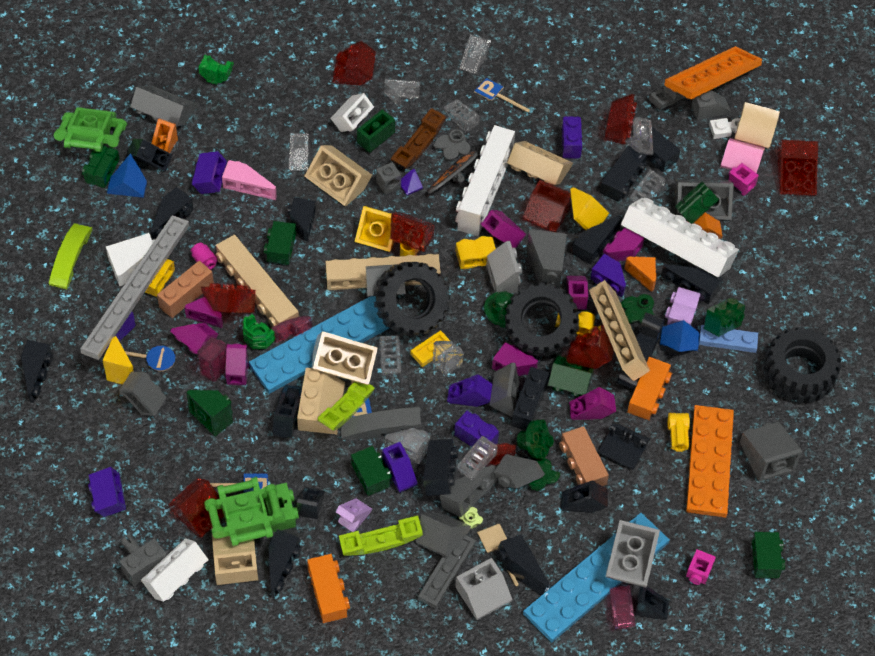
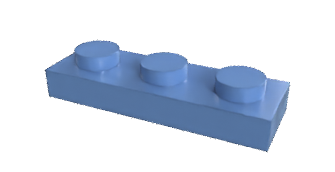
M701 325L699 345L753 353L757 351L758 333L733 329L718 337L704 330V325Z

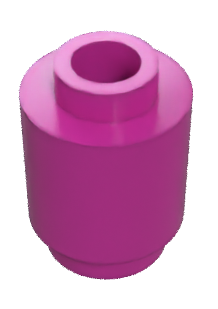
M197 243L192 247L191 253L196 263L200 261L210 270L215 267L217 258L207 245Z

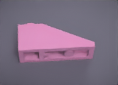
M228 161L222 176L223 188L276 200V186L247 164L239 161Z

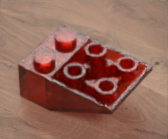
M781 140L778 143L780 194L816 196L818 141Z

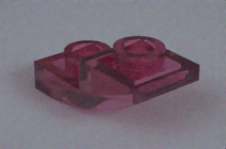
M301 316L275 325L271 328L275 331V342L278 343L281 340L287 339L290 334H293L295 337L303 334V332L312 328V321L310 316Z
M630 585L609 588L615 629L636 626Z

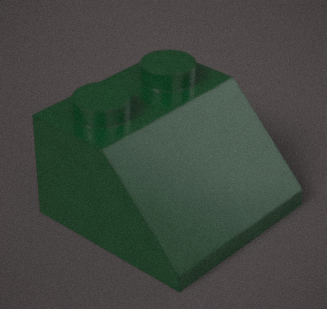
M557 356L553 363L548 386H552V389L556 391L567 390L572 395L582 396L588 392L595 365Z
M188 390L186 392L189 412L215 437L233 423L232 402L227 395H222L218 390Z

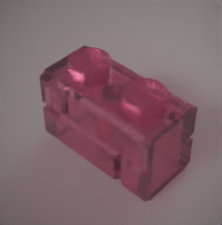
M211 337L197 351L200 372L211 381H216L221 376V373L223 374L226 371L227 345L222 340H217L214 337Z

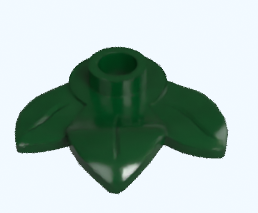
M642 294L638 297L630 296L621 302L622 308L626 309L625 314L629 324L639 320L642 323L646 312L654 315L652 310L654 300L648 294ZM646 300L648 304L642 305L641 302Z
M546 458L537 460L544 472V476L528 483L532 490H542L547 484L555 483L560 478V472L551 470V462Z

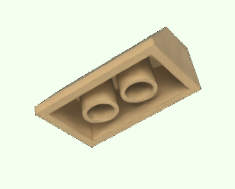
M527 141L515 143L507 161L508 164L512 165V169L528 172L527 175L534 179L539 177L544 180L543 183L549 186L560 184L573 165V162Z
M321 145L304 177L342 205L347 206L364 191L372 174L335 147Z
M322 331L317 336L315 342L312 369L369 385L378 348Z
M306 368L297 417L298 430L337 435L338 429L333 431L317 419L328 407L331 408L343 397L345 387L343 380L331 374Z

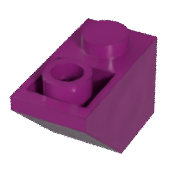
M491 210L481 223L488 232L502 242L510 241L512 248L515 247V249L527 235L502 211Z
M625 227L621 232L618 231L616 233L614 241L606 245L603 253L618 262L626 261V258L629 256L635 257L643 247L644 237Z
M566 276L567 295H571L577 309L586 310L588 302V281L586 277Z
M206 323L176 327L170 331L179 342L186 344L194 354L208 353L218 336V333Z
M505 342L493 358L492 369L497 371L510 363H516L518 376L528 375L530 367L537 368L538 360L530 354L523 353L516 346Z
M238 343L233 345L227 344V385L246 386L249 366L247 345Z
M601 387L569 402L572 420L602 419L616 412L614 394Z

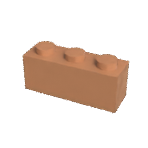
M198 261L157 294L159 307L173 318L184 309L186 304L193 302L214 284L212 271L202 262Z
M585 427L562 433L561 442L559 443L560 448L568 457L570 469H574L578 485L592 480L601 486L607 485L609 475Z

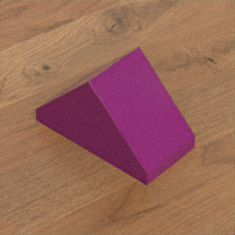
M212 295L185 305L186 318L219 328L223 327L222 314Z

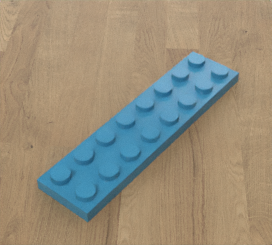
M370 296L249 361V367L270 394L305 375L306 368H312L317 336L322 331L363 343L390 327H386L382 323L383 319L377 315L378 309L374 308L376 296Z
M642 513L630 521V523L658 529ZM661 531L659 532L654 555L669 544L670 541ZM616 534L523 611V615L551 643L623 583L622 581L606 578Z

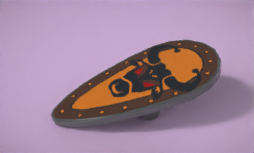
M472 151L458 159L430 186L427 192L429 194L451 178L455 183L463 182L464 176L460 171L469 165L478 153Z

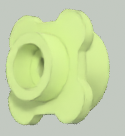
M471 507L462 517H459L463 523L470 525L471 529L483 522V518L478 515L475 507Z

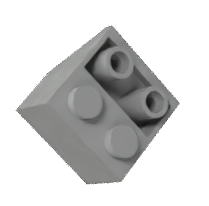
M506 241L487 255L486 267L494 293L502 291L517 293L518 285L521 284L519 275L522 274L521 264L516 261L515 247L512 248L510 241Z
M492 558L456 577L455 588L476 620L512 602L504 576Z

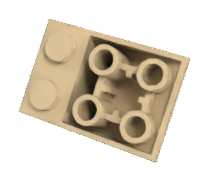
M212 535L217 585L258 580L254 539L241 542L237 546H232L229 536L216 539Z

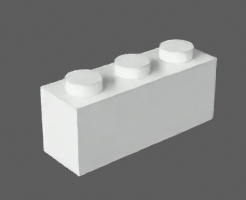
M185 538L141 581L155 599L164 602L170 599L180 586L185 585L195 572L201 570L204 566L203 564L208 561V558L195 541Z

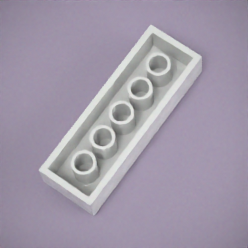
M494 125L492 132H488L486 137L487 144L486 146L483 145L480 151L481 158L475 162V172L469 176V186L463 190V200L457 204L456 211L458 213L455 222L458 223V231L479 236L483 227L481 223L488 215L508 167L507 161L514 147L515 131Z
M641 198L629 205L621 223L624 227L716 277H720L731 268L739 251L731 242H724L718 239L716 234L705 232L701 226L691 224L684 217L670 213L669 209L653 204L654 202L651 199Z

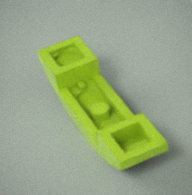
M74 223L69 229L56 256L49 280L50 286L68 289L74 275L73 268L83 245L88 242L93 230L92 227Z
M354 382L348 388L347 393L331 408L328 407L317 420L333 431L337 430L360 409L375 387L370 384L365 385Z
M414 516L398 520L399 524L362 534H359V531L340 535L339 539L343 555L370 554L411 542L423 535L419 517Z

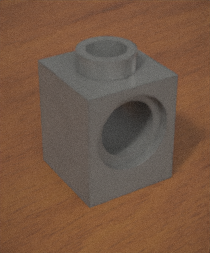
M393 162L376 169V182L384 195L401 188V174Z

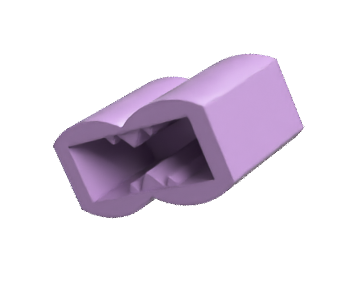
M678 287L677 293L673 292L670 303H673V305L668 307L665 318H668L667 324L670 325L685 320L691 325L700 293Z

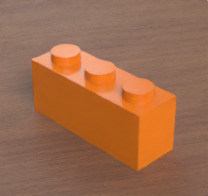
M649 357L647 360L650 371L640 377L627 413L646 420H650L652 414L656 415L659 407L657 401L663 398L666 388H663L664 384H669L672 373L669 372L671 364Z
M332 554L307 559L308 571L322 622L327 623L347 618V610L350 609L348 597H343L342 591H345L342 578L338 579L337 573L340 570L337 560L333 561Z

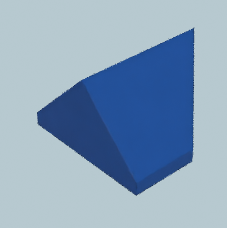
M131 153L111 176L107 194L144 198L147 180Z
M685 320L663 327L660 345L668 346L678 352L698 351L700 333Z

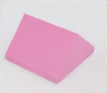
M730 138L721 167L731 170L733 167L743 163L757 173L765 148Z

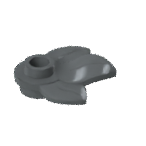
M458 129L452 130L449 135L440 136L434 143L435 148L443 149V155L446 160H454L459 154L466 155L470 152V145L465 141L464 133Z

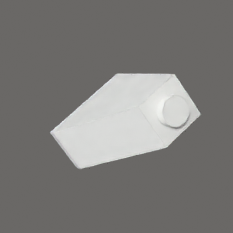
M149 233L106 246L107 256L119 286L127 282L155 241V239H151Z

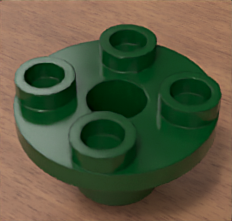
M507 291L496 292L486 299L484 315L490 322L506 328V307L511 303L510 299L514 294Z
M545 420L531 421L527 430L521 431L517 435L518 447L521 450H527L530 456L536 460L545 459L550 447L554 443L553 436L549 434Z

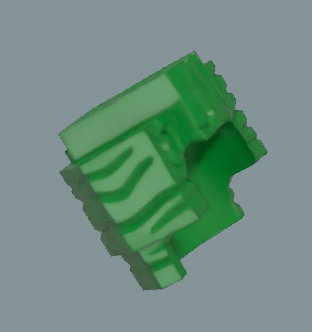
M204 55L199 65V73L207 82L218 85V83L228 80L234 62L227 61L226 65H222L213 60L210 55Z
M253 314L248 317L246 316L243 321L244 342L252 349H267L275 341V331L270 330L262 322L256 323Z

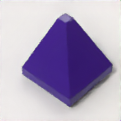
M415 169L401 178V188L407 196L423 189Z

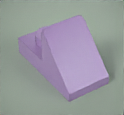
M357 498L339 505L336 513L341 515L338 522L350 531L355 532L371 513L372 508Z

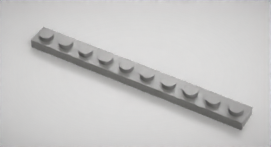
M171 216L81 347V354L97 360L100 359L112 338L115 337L188 229L189 221Z

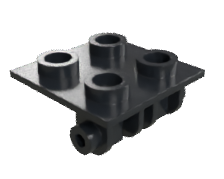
M613 422L598 454L634 470L650 438L635 432V430H631L629 427L620 425L619 422Z

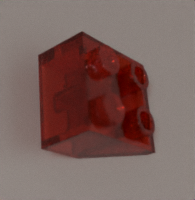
M359 41L344 51H340L336 55L332 82L360 86L371 80L376 51L363 41Z
M635 94L627 95L611 103L604 141L625 144L626 138H630L637 102H634Z
M539 180L530 196L522 219L551 232H557L572 206L571 193Z
M393 212L391 214L390 239L415 250L425 252L434 237V224L403 212Z
M209 283V287L201 286V291L213 311L254 313L256 290L248 289V285H237L235 288L234 284L223 283V287H221L219 283Z
M604 325L594 326L587 333L576 336L566 359L568 363L596 369L612 360L614 349Z
M196 478L168 505L177 518L201 538L212 528L210 515L204 503L208 499L217 500L220 498L208 480ZM222 508L217 509L219 521L224 517Z

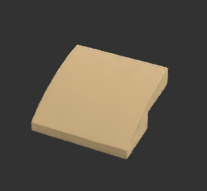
M745 102L734 140L769 149L780 111Z

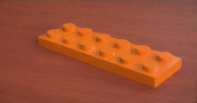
M735 46L665 79L664 86L682 94L688 99H694L761 66L762 59Z
M694 406L687 513L725 518L727 516L734 410Z

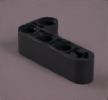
M647 312L643 317L639 334L636 338L646 363L648 358L652 356L659 341L665 320ZM622 370L617 383L635 390L640 378L633 381Z

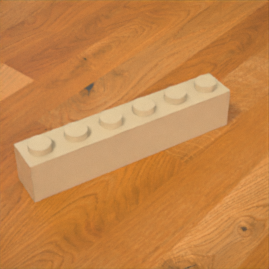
M235 234L216 245L217 253L215 256L218 262L226 266L228 274L235 277L241 289L244 288L249 300L257 304V308L262 315L265 314L272 328L276 327L281 333L299 322L298 310Z
M439 254L408 255L402 257L389 256L385 258L371 257L368 259L352 258L350 260L334 259L326 261L327 290L366 288V266L423 262L428 264L429 267H434L437 269V273L441 274ZM415 280L405 282V286L422 285Z
M604 280L590 289L589 292L622 370L635 381L648 373L650 369L616 292Z

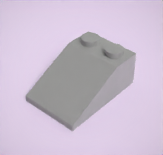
M620 520L606 578L647 587L660 530Z

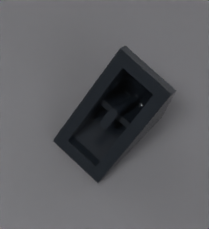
M305 487L297 499L298 516L318 520L325 491Z
M640 586L635 616L667 620L669 600L648 586Z

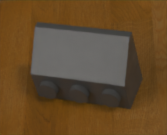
M153 85L136 87L130 107L136 109V112L139 114L151 115L153 120L158 121L160 118L174 123L177 128L186 124L198 104Z
M675 179V206L680 201H683V198L703 181L719 199L706 213L719 220L732 219L733 182L730 180ZM675 207L676 215L684 217Z

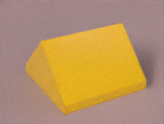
M574 187L570 188L574 220L585 230L604 222L609 212L591 195Z
M363 206L355 242L391 252L399 233V216Z
M116 336L113 337L103 358L107 381L123 385L129 374L134 372L133 365Z

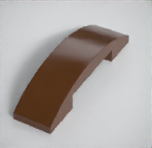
M431 108L421 120V126L404 147L400 146L392 156L391 161L405 169L410 167L432 143L446 120V116Z

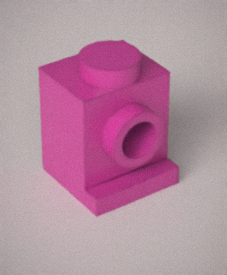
M743 163L733 167L728 174L729 180L733 182V186L739 189L743 196L756 186L759 176Z
M697 549L686 575L690 582L696 585L706 584L716 557Z

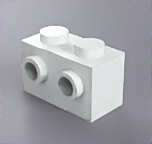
M364 93L352 95L330 119L340 132H351L362 119L367 117L374 106Z

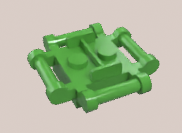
M77 107L74 113H64L59 129H56L54 132V138L58 141H62L65 138V148L79 147L102 152L104 143L110 147L118 146L119 137L122 131L125 130L127 123L123 119L116 118V112ZM111 127H115L113 135H110Z
M257 477L228 486L219 485L217 490L220 499H208L204 503L210 515L213 538L218 539L229 536L232 546L265 536L267 538L273 537L271 526L285 521V515L281 512L276 495L278 492L276 485L269 484L265 488L260 489ZM253 488V491H250V492H246V493H242V494H238V495H234V496H230V497H226V495H225V494H229V493L238 492V491H242V490H246V489ZM269 497L273 511L272 516L267 515L263 498ZM222 508L226 527L220 525L217 509Z

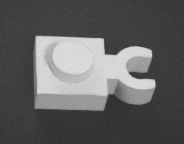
M727 118L710 120L709 126L713 138L730 137L732 132L736 133V125H738L740 119H733L732 122H728Z

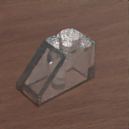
M477 34L470 35L459 68L476 74L487 55L491 40Z
M452 341L434 342L433 364L444 376L463 364L464 353L459 346H456Z
M410 428L387 434L384 438V447L386 448L401 442L409 459L420 464L428 450L431 436L424 430Z

